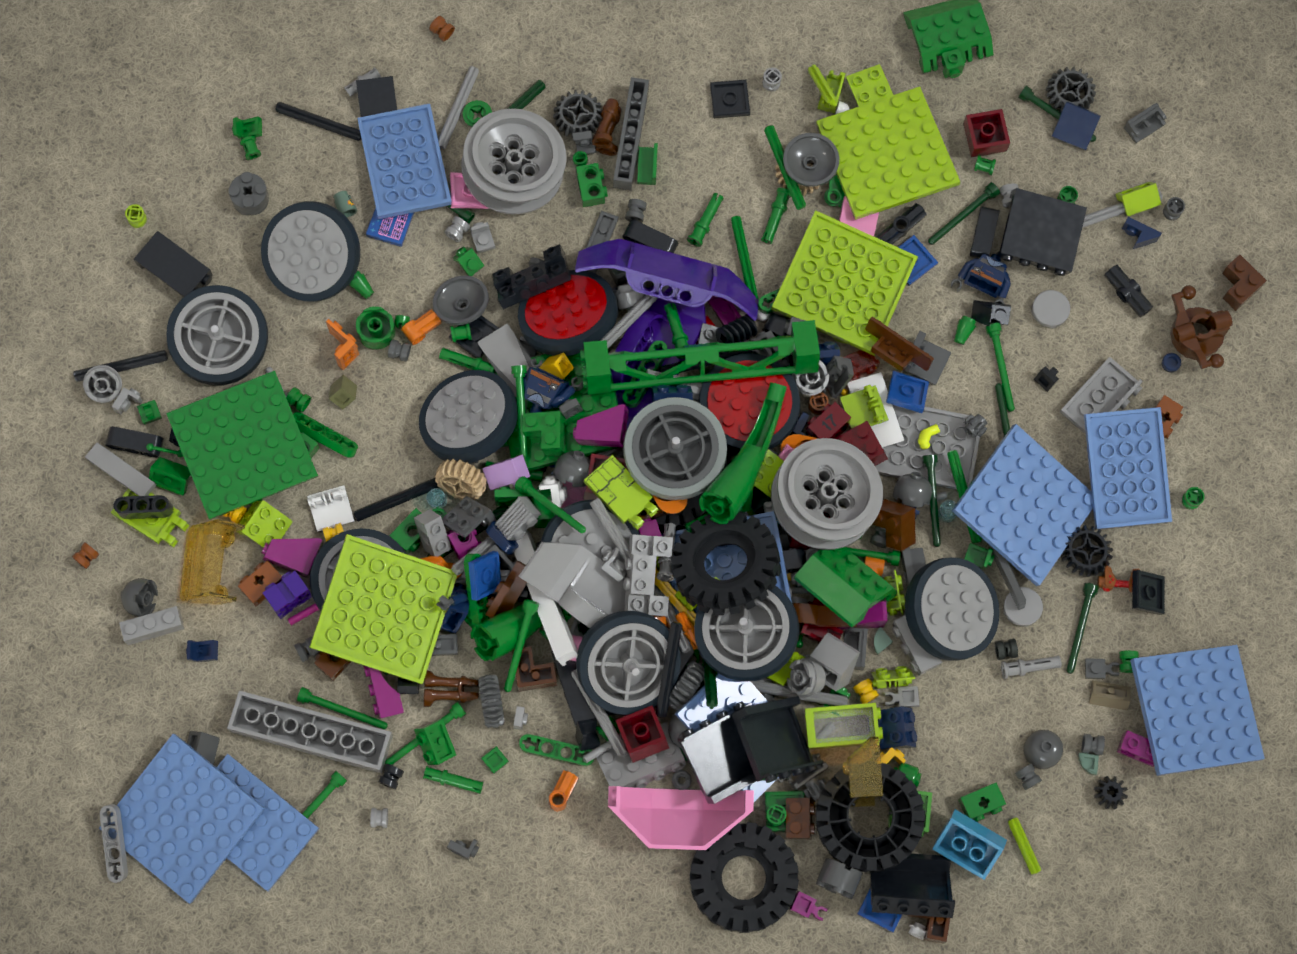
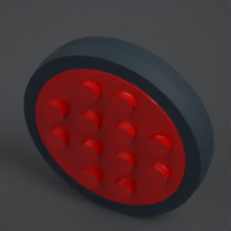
M569 270L572 280L520 302L518 322L528 344L543 354L555 356L564 352L566 356L584 350L583 342L600 341L614 327L618 315L615 294L604 278L589 271L576 273L575 270Z
M745 353L731 356L725 360L749 367L767 358V356ZM776 361L766 366V369L784 366ZM716 365L709 374L732 372V370ZM791 374L703 382L699 403L709 409L719 420L725 434L727 449L738 453L742 449L759 417L770 382L786 386L787 389L776 429L768 449L778 446L792 432L799 417L800 397L796 382Z

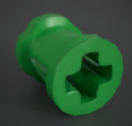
M248 136L240 141V145L243 146L246 153V160H253L261 156V151L258 150L255 136Z
M978 155L974 171H984L992 176L996 159L989 160Z
M469 323L460 327L450 326L453 343H456V340L466 338L472 340Z

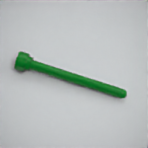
M993 323L990 326H986V331L993 341L1007 410L1013 412L1015 407L999 338L1000 332H1002L1001 324Z
M516 365L511 366V374L516 378L520 455L523 454V457L526 458L528 455L527 437L522 432L523 413H525L523 378L527 373V366Z
M522 476L516 481L515 489L520 493L531 495L579 533L583 534L586 532L585 526L534 489L528 478Z
M845 547L855 556L884 559L893 566H899L901 551L893 550L892 552L884 553Z
M524 599L523 602L524 617L504 685L505 692L512 690L532 615L538 611L539 603L532 600Z
M301 687L297 702L302 704H309L311 702L381 729L388 727L385 721L312 695L313 693L310 692V689Z
M458 702L454 703L449 710L450 712L441 718L445 725L454 718L461 719L466 715V712ZM416 738L385 761V765H393L420 745Z
M336 770L331 775L330 783L302 813L307 819L336 787L339 788L347 782Z

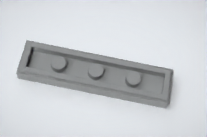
M96 443L85 456L88 461L138 496H148L156 486L153 481L99 443Z

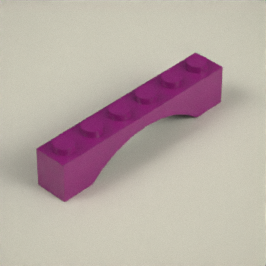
M363 666L365 676L369 677L371 683L368 685L369 694L374 696L375 704H372L374 714L378 715L379 718H385L404 713L400 694L385 681L380 671Z

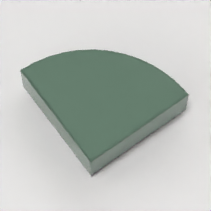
M881 627L877 630L873 641L874 650L877 655L893 643Z
M1079 752L1078 758L1082 768H1085L1086 772L1092 775H1097L1099 755Z

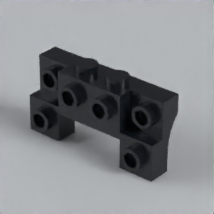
M560 244L543 251L544 261L514 274L510 267L500 269L492 274L493 284L498 294V302L503 310L572 280L565 252Z

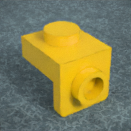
M892 747L886 754L882 751L875 759L877 764H887L892 758L899 764L906 762L904 759L905 755L896 748L894 750Z

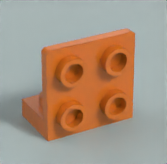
M328 319L326 324L329 333L341 343L336 348L334 356L338 366L344 370L359 355L358 345L355 343L356 339L348 333L346 335L342 331L343 328L339 323Z

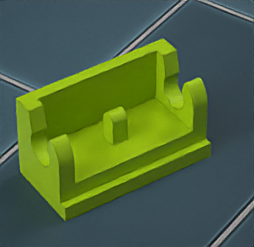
M831 70L825 80L837 101L833 105H828L821 94L817 109L835 114L846 73L840 72L839 75H834V71Z

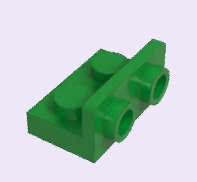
M438 719L424 727L414 729L416 740L421 746L423 758L428 765H439L456 756L443 719Z

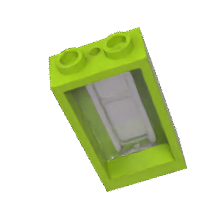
M876 703L805 708L808 749L879 744L880 739H883L882 727H878V719H881L880 707H876Z

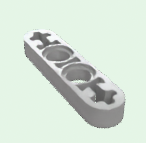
M109 804L101 808L100 822L107 876L113 883H118L127 878L128 867L121 812L117 805ZM107 811L113 812V816L107 815ZM110 828L115 829L117 832L115 839L111 838L108 834ZM112 848H116L119 851L118 858H114L111 855ZM117 870L118 872H121V875L118 876L114 873V871Z

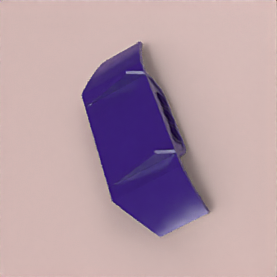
M623 239L606 241L578 252L575 266L576 273L599 268L618 269L626 272L627 281L636 292L690 307L701 306L709 301L712 296H717L734 303L754 321L757 319L758 299L729 268ZM652 281L654 285L647 288L644 286V282ZM664 286H670L672 288V291L666 293L662 290V288ZM682 291H689L691 293L686 298L680 295Z
M670 286L665 291L666 293L672 291V288ZM682 291L680 295L686 298L691 293L689 291ZM658 298L649 310H646L627 329L615 352H645L649 350L653 342L659 340L665 342L668 349H674L675 345L672 344L673 335L664 306L671 303L672 307V303L675 302ZM675 303L683 332L689 338L687 341L688 345H694L700 336L702 323L706 324L705 305L690 307ZM676 356L666 358L662 366L684 361L685 359H677ZM626 361V365L631 369L637 370L642 361ZM648 362L645 365V369L652 370L655 368V363ZM611 369L614 384L630 382L633 378ZM648 388L637 407L630 408L626 406L629 410L627 429L638 412L652 403V388ZM625 390L615 391L618 405H626L623 400ZM635 393L632 397L628 396L629 401L632 399L636 400Z

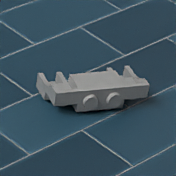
M630 535L628 558L625 560L627 578L624 579L623 584L626 590L624 611H639L654 616H668L669 597L654 596L656 556H672L673 537Z

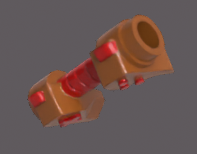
M1106 566L1104 575L1098 576L1097 586L1106 592L1112 591L1113 587L1128 588L1129 592L1132 593V572L1129 581L1116 580L1111 567Z

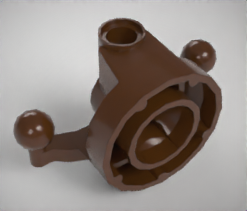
M1186 285L1182 288L1181 292L1171 295L1177 315L1170 332L1172 344L1184 357L1196 360L1201 369L1210 366L1220 368L1224 364V358L1222 355L1215 353L1223 344L1224 336L1230 329V326L1233 325L1232 317L1227 310H1220L1214 313L1209 309L1201 307L1185 310L1182 298L1191 300L1196 296V289L1191 285ZM1193 324H1202L1209 332L1196 335Z

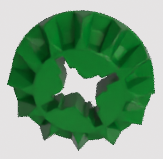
M472 101L465 106L463 119L468 127H473L481 119L479 117L474 119L473 112H481V117L492 113L491 107L484 101Z

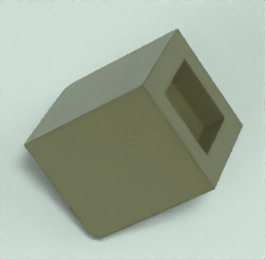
M342 375L330 386L329 400L341 409L346 408L356 399L357 385Z

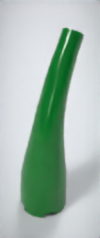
M770 382L759 417L742 449L700 497V508L702 512L706 510L711 515L710 520L719 524H727L735 518L749 498L776 429L787 389L786 386Z
M523 604L502 612L472 628L470 638H474L477 645L474 650L484 661H494L515 649L524 617ZM538 612L532 615L525 641L542 626Z

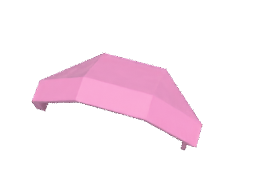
M608 787V807L648 848L707 850L753 811L754 790L737 791L715 804H709L702 790Z

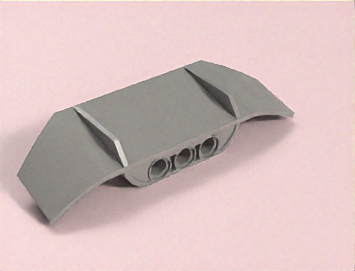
M541 542L519 575L521 579L551 597L569 614L589 628L600 619L612 613L624 611L626 590L623 584L626 577L624 576L618 582L601 568L604 561L581 544ZM692 648L686 653L680 651L681 666L679 675L694 654Z

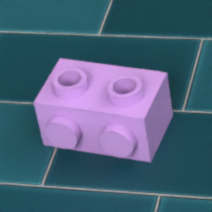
M523 454L482 468L490 490L496 488L499 490V487H510L509 484H513L515 487V483L520 477H530Z

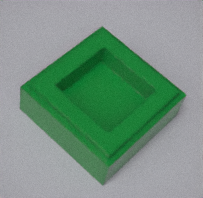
M497 746L481 758L493 774L509 762Z

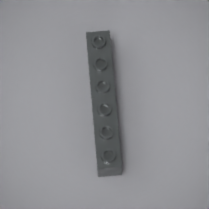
M631 77L613 179V188L632 191L649 92V80Z

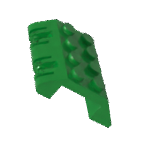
M950 0L903 12L907 27L912 29L921 56L919 64L923 74L931 72V67L933 71L938 70L937 56H941V63L944 67L942 53L955 49L960 50L964 63H966V59L968 62L973 61L972 47H976L978 59L994 55L992 36L981 3L978 0Z
M845 547L833 550L820 549L808 559L793 578L850 627L861 622L868 609L885 597H887L885 601L888 603L897 595V590Z

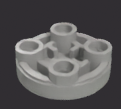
M1046 290L1035 298L1031 313L1039 324L1053 329L1062 325L1067 320L1070 314V303L1062 293L1055 290Z
M1020 587L1026 598L1025 608L1018 610L1009 593L1004 600L1003 612L1013 624L1028 627L1040 618L1043 611V603L1040 596L1034 590Z

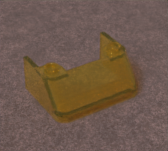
M215 519L192 525L189 528L186 537L180 586V599L182 601L217 605L236 602L237 598L228 596L227 588L220 585L224 549L234 543V532L245 529V525Z
M869 737L843 762L841 767L843 773L847 774L849 778L850 798L860 797L853 802L855 806L851 805V807L875 806V797L883 796L879 738Z

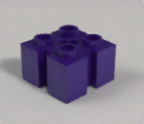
M291 571L287 572L281 577L282 581L277 585L271 583L263 592L266 600L280 619L292 612L297 606L312 598L309 589L296 571L292 573Z

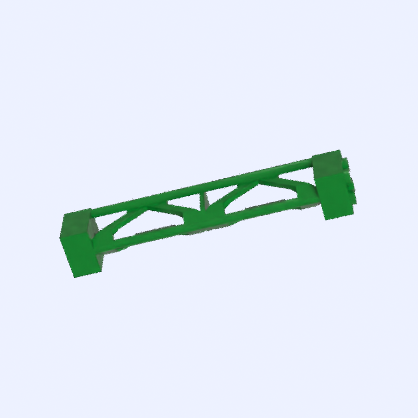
M815 320L792 322L791 336H776L767 340L728 344L714 342L683 345L674 349L645 352L621 351L609 354L607 340L583 342L584 350H580L583 386L588 388V395L648 388L658 385L669 386L795 373V375L817 373L820 359ZM778 346V350L773 355L749 367L719 357V352L757 350ZM792 353L794 366L766 369V366ZM685 355V360L681 364L657 376L631 369L626 365V361L664 359ZM705 361L731 369L732 372L705 375ZM699 362L700 375L673 378V375ZM610 368L616 372L639 378L640 381L611 384Z

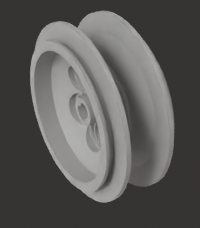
M522 109L498 110L478 120L467 134L461 162L462 176L470 193L486 207L506 214L529 213L546 205L558 192L566 166V149L563 139L556 128L543 117ZM495 171H496V172H499V171H500L501 174L496 175V174H494L493 172H495ZM515 179L516 184H512L508 180Z
M831 438L810 440L796 447L778 469L771 487L772 507L777 520L784 530L800 543L822 550L843 548L857 541L877 518L883 501L881 478L873 462L857 447ZM819 476L824 477L826 481L820 480ZM836 485H840L843 490H839ZM804 486H808L811 491H807ZM838 503H842L846 509L841 508ZM806 504H810L813 507V510L808 509L806 507ZM823 513L829 514L830 518H826Z

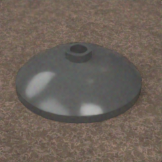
M804 133L793 138L788 143L783 155V164L786 173L796 183L815 187L827 183L834 177L839 166V153L834 143L827 137L817 133ZM807 163H812L813 166L809 167Z
M457 276L445 281L437 289L433 297V308L438 318L447 324H468L484 313L488 306L489 293L484 283L472 276Z

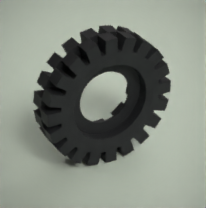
M739 512L727 524H719L710 520V514L704 516L706 523L703 525L699 520H696L690 525L691 533L684 530L679 536L681 543H675L673 548L674 556H671L672 572L681 595L685 596L686 601L693 607L697 604L700 611L708 613L712 608L714 615H724L726 608H729L731 615L740 613L739 606L743 604L749 610L756 606L755 598L762 602L768 596L767 588L774 589L777 583L775 576H779L781 570L779 551L770 529L765 524L761 525L760 520L752 515L747 520L746 514L743 512ZM736 545L744 550L747 556V564L738 576L728 580H718L706 572L704 566L706 556L717 546Z
M739 822L707 850L696 851L690 870V885L693 899L696 901L697 907L702 914H705L709 921L716 926L723 927L724 930L750 933L766 929V927L780 920L794 901L799 883V871L797 862L794 860L795 855L791 848L785 844V840L779 834L773 833L772 829L766 826H758L757 823ZM738 856H749L756 859L764 868L766 875L765 885L762 891L754 898L747 900L737 899L731 896L724 888L722 873L725 865L731 859Z

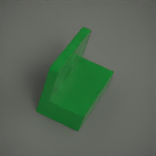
M654 143V148L639 147L637 184L656 185L658 143Z
M162 457L155 461L149 473V479L157 487L182 496L187 491L188 481L191 477L187 466Z

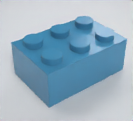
M955 809L937 837L932 849L985 880L1004 850L1007 839Z

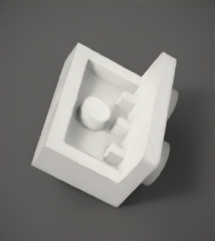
M554 475L546 476L540 483L539 490L551 489L552 502L561 507L565 498H567V487H563V483L556 479Z

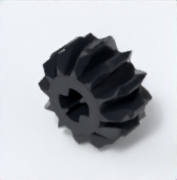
M1106 776L1104 781L1100 779L1097 782L1099 786L1094 787V790L1099 792L1094 795V798H1101L1098 805H1102L1105 802V809H1109L1111 805L1115 810L1118 805H1124L1122 799L1128 798V795L1123 793L1128 790L1127 787H1121L1124 781L1121 780L1116 783V776L1112 777L1111 780ZM1107 791H1114L1115 794L1113 796L1111 794L1108 795Z

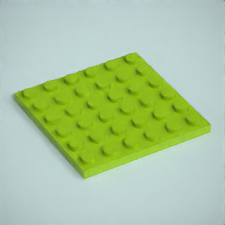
M920 86L816 121L819 133L830 139L838 150L839 166L836 174L855 220L960 185L958 174Z
M815 210L771 309L789 318L795 317L806 321L815 320L816 330L875 356L871 349L879 339L865 330L867 323L871 317H874L888 327L918 256Z
M347 534L309 648L418 684H423L446 613L436 604L440 602L439 598L442 595L449 599L457 575L449 568Z

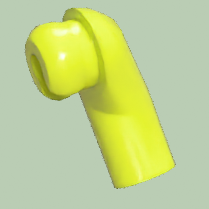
M937 424L920 432L918 444L921 449H928L931 436L940 433Z

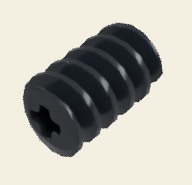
M745 314L717 328L716 339L719 343L725 344L744 342L746 339L748 340L757 335L756 323L748 314Z

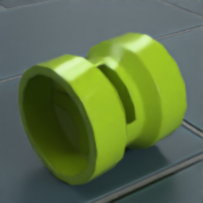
M137 204L128 206L125 216L129 224L134 228L144 226L147 216L143 208Z

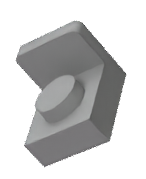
M488 222L474 224L470 231L477 253L495 249Z
M123 388L112 405L114 412L120 415L123 411L126 412L131 405V399L141 404L143 401L140 393L132 388L130 390Z
M615 547L612 551L608 550L602 558L604 562L601 568L620 582L627 570L622 561L615 559L619 551Z

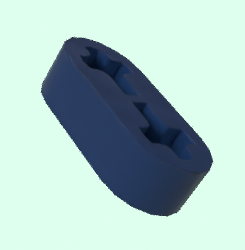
M493 521L486 528L487 534L505 553L512 555L519 547L516 540H507L495 525L496 522Z

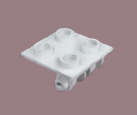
M344 485L307 496L317 532L323 531L322 528L324 527L334 528L335 524L338 523L344 525L354 522Z

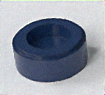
M1168 353L1163 357L1161 365L1167 372H1176L1181 366V358L1175 353Z

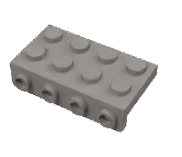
M1109 357L1060 410V413L1086 434L1084 414L1118 411L1119 408L1123 410L1130 403L1128 398L1131 395L1136 396L1141 391L1142 387L1140 385L1143 381L1141 379L1139 381L1136 380Z
M667 722L661 724L669 749L632 763L628 751L624 755L618 756L614 748L596 757L609 786L644 788L654 780L659 781L667 774L683 769L686 765L684 756L679 746L675 745L670 739Z

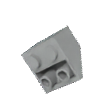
M827 633L810 655L809 660L823 667L826 676L825 685L838 691L849 684L860 652L832 634Z

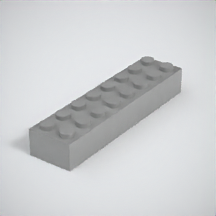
M243 691L238 692L227 727L230 732L378 773L383 771L393 734L390 731Z

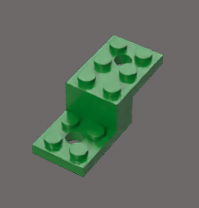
M499 487V490H494L496 506L503 504L511 506L518 497H528L541 513L537 518V523L534 525L535 528H546L550 520L556 515L529 494H522L516 489H510V487ZM539 487L536 489L552 501L551 489L539 490Z

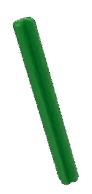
M767 126L764 132L794 205L797 210H801L806 207L798 183L792 180L786 173L783 164L784 150L774 126Z
M733 216L731 217V223L744 282L759 302L741 217Z
M953 450L949 451L947 456L960 499L968 487L958 452ZM967 525L971 542H981L982 538Z

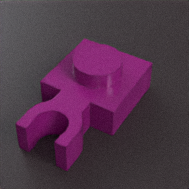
M797 891L794 901L789 908L806 918H809L810 914H812L819 921H823L824 918L818 916V911L821 909L827 912L828 910L822 906H815L817 900L800 891Z

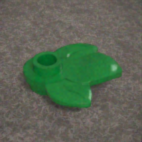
M836 175L829 182V189L824 194V200L829 206L841 208L845 194ZM834 194L836 196V200H831L830 195Z

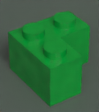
M561 411L523 413L522 432L528 439L541 438V450L546 456L562 455L565 453L566 418Z

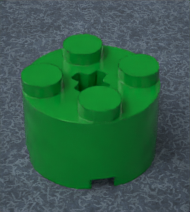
M373 306L366 308L356 319L358 337L367 348L383 349L389 346L391 340L395 337L396 330L393 318L390 313L381 307Z

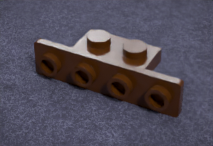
M874 317L869 319L865 330L879 339L872 346V353L900 372L911 361L925 371L930 369L934 360L932 356L884 325L881 321Z
M517 561L504 583L500 581L495 590L498 594L495 598H490L486 605L489 609L485 615L492 618L513 608L527 584L526 581L519 577L526 566L524 563Z

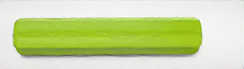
M813 64L808 68V72L826 103L833 105L837 99L819 68Z
M1016 817L1009 820L1008 825L1030 873L1033 875L1040 872L1041 867L1019 819Z

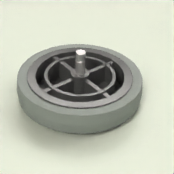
M665 398L647 405L633 418L624 439V459L631 476L645 491L662 499L684 500L706 491L722 472L727 456V442L719 420L705 406L686 398Z

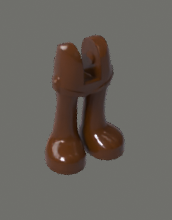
M610 98L605 102L601 113L602 121L592 140V144L596 146L595 149L599 153L608 156H615L618 152V146L612 143V133L620 121L622 112L616 99Z
M427 670L424 678V688L439 686L457 687V691L424 689V707H431L434 701L456 700L465 703L466 701L479 698V693L464 692V687L479 686L478 680L467 678L466 676H461V678L439 677L434 675L432 671Z

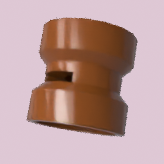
M438 16L431 23L429 30L434 34L437 33L442 41H446L454 33L455 27L450 23H446L445 18L442 16Z
M822 392L812 395L808 404L810 412L815 415H821V410L829 403L828 397Z
M84 542L81 550L75 552L72 558L87 569L90 566V562L100 554Z

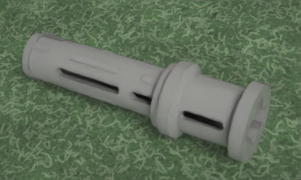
M666 523L664 524L663 537H673V556L676 525L669 523L668 528ZM660 557L658 559L660 568L657 573V579L665 582L674 580L671 557Z
M1058 655L1024 661L1023 659H1017L1016 662L1009 663L1003 661L1001 662L1002 676L1004 679H1007L1008 676L1019 675L1021 677L1028 672L1061 668V658Z

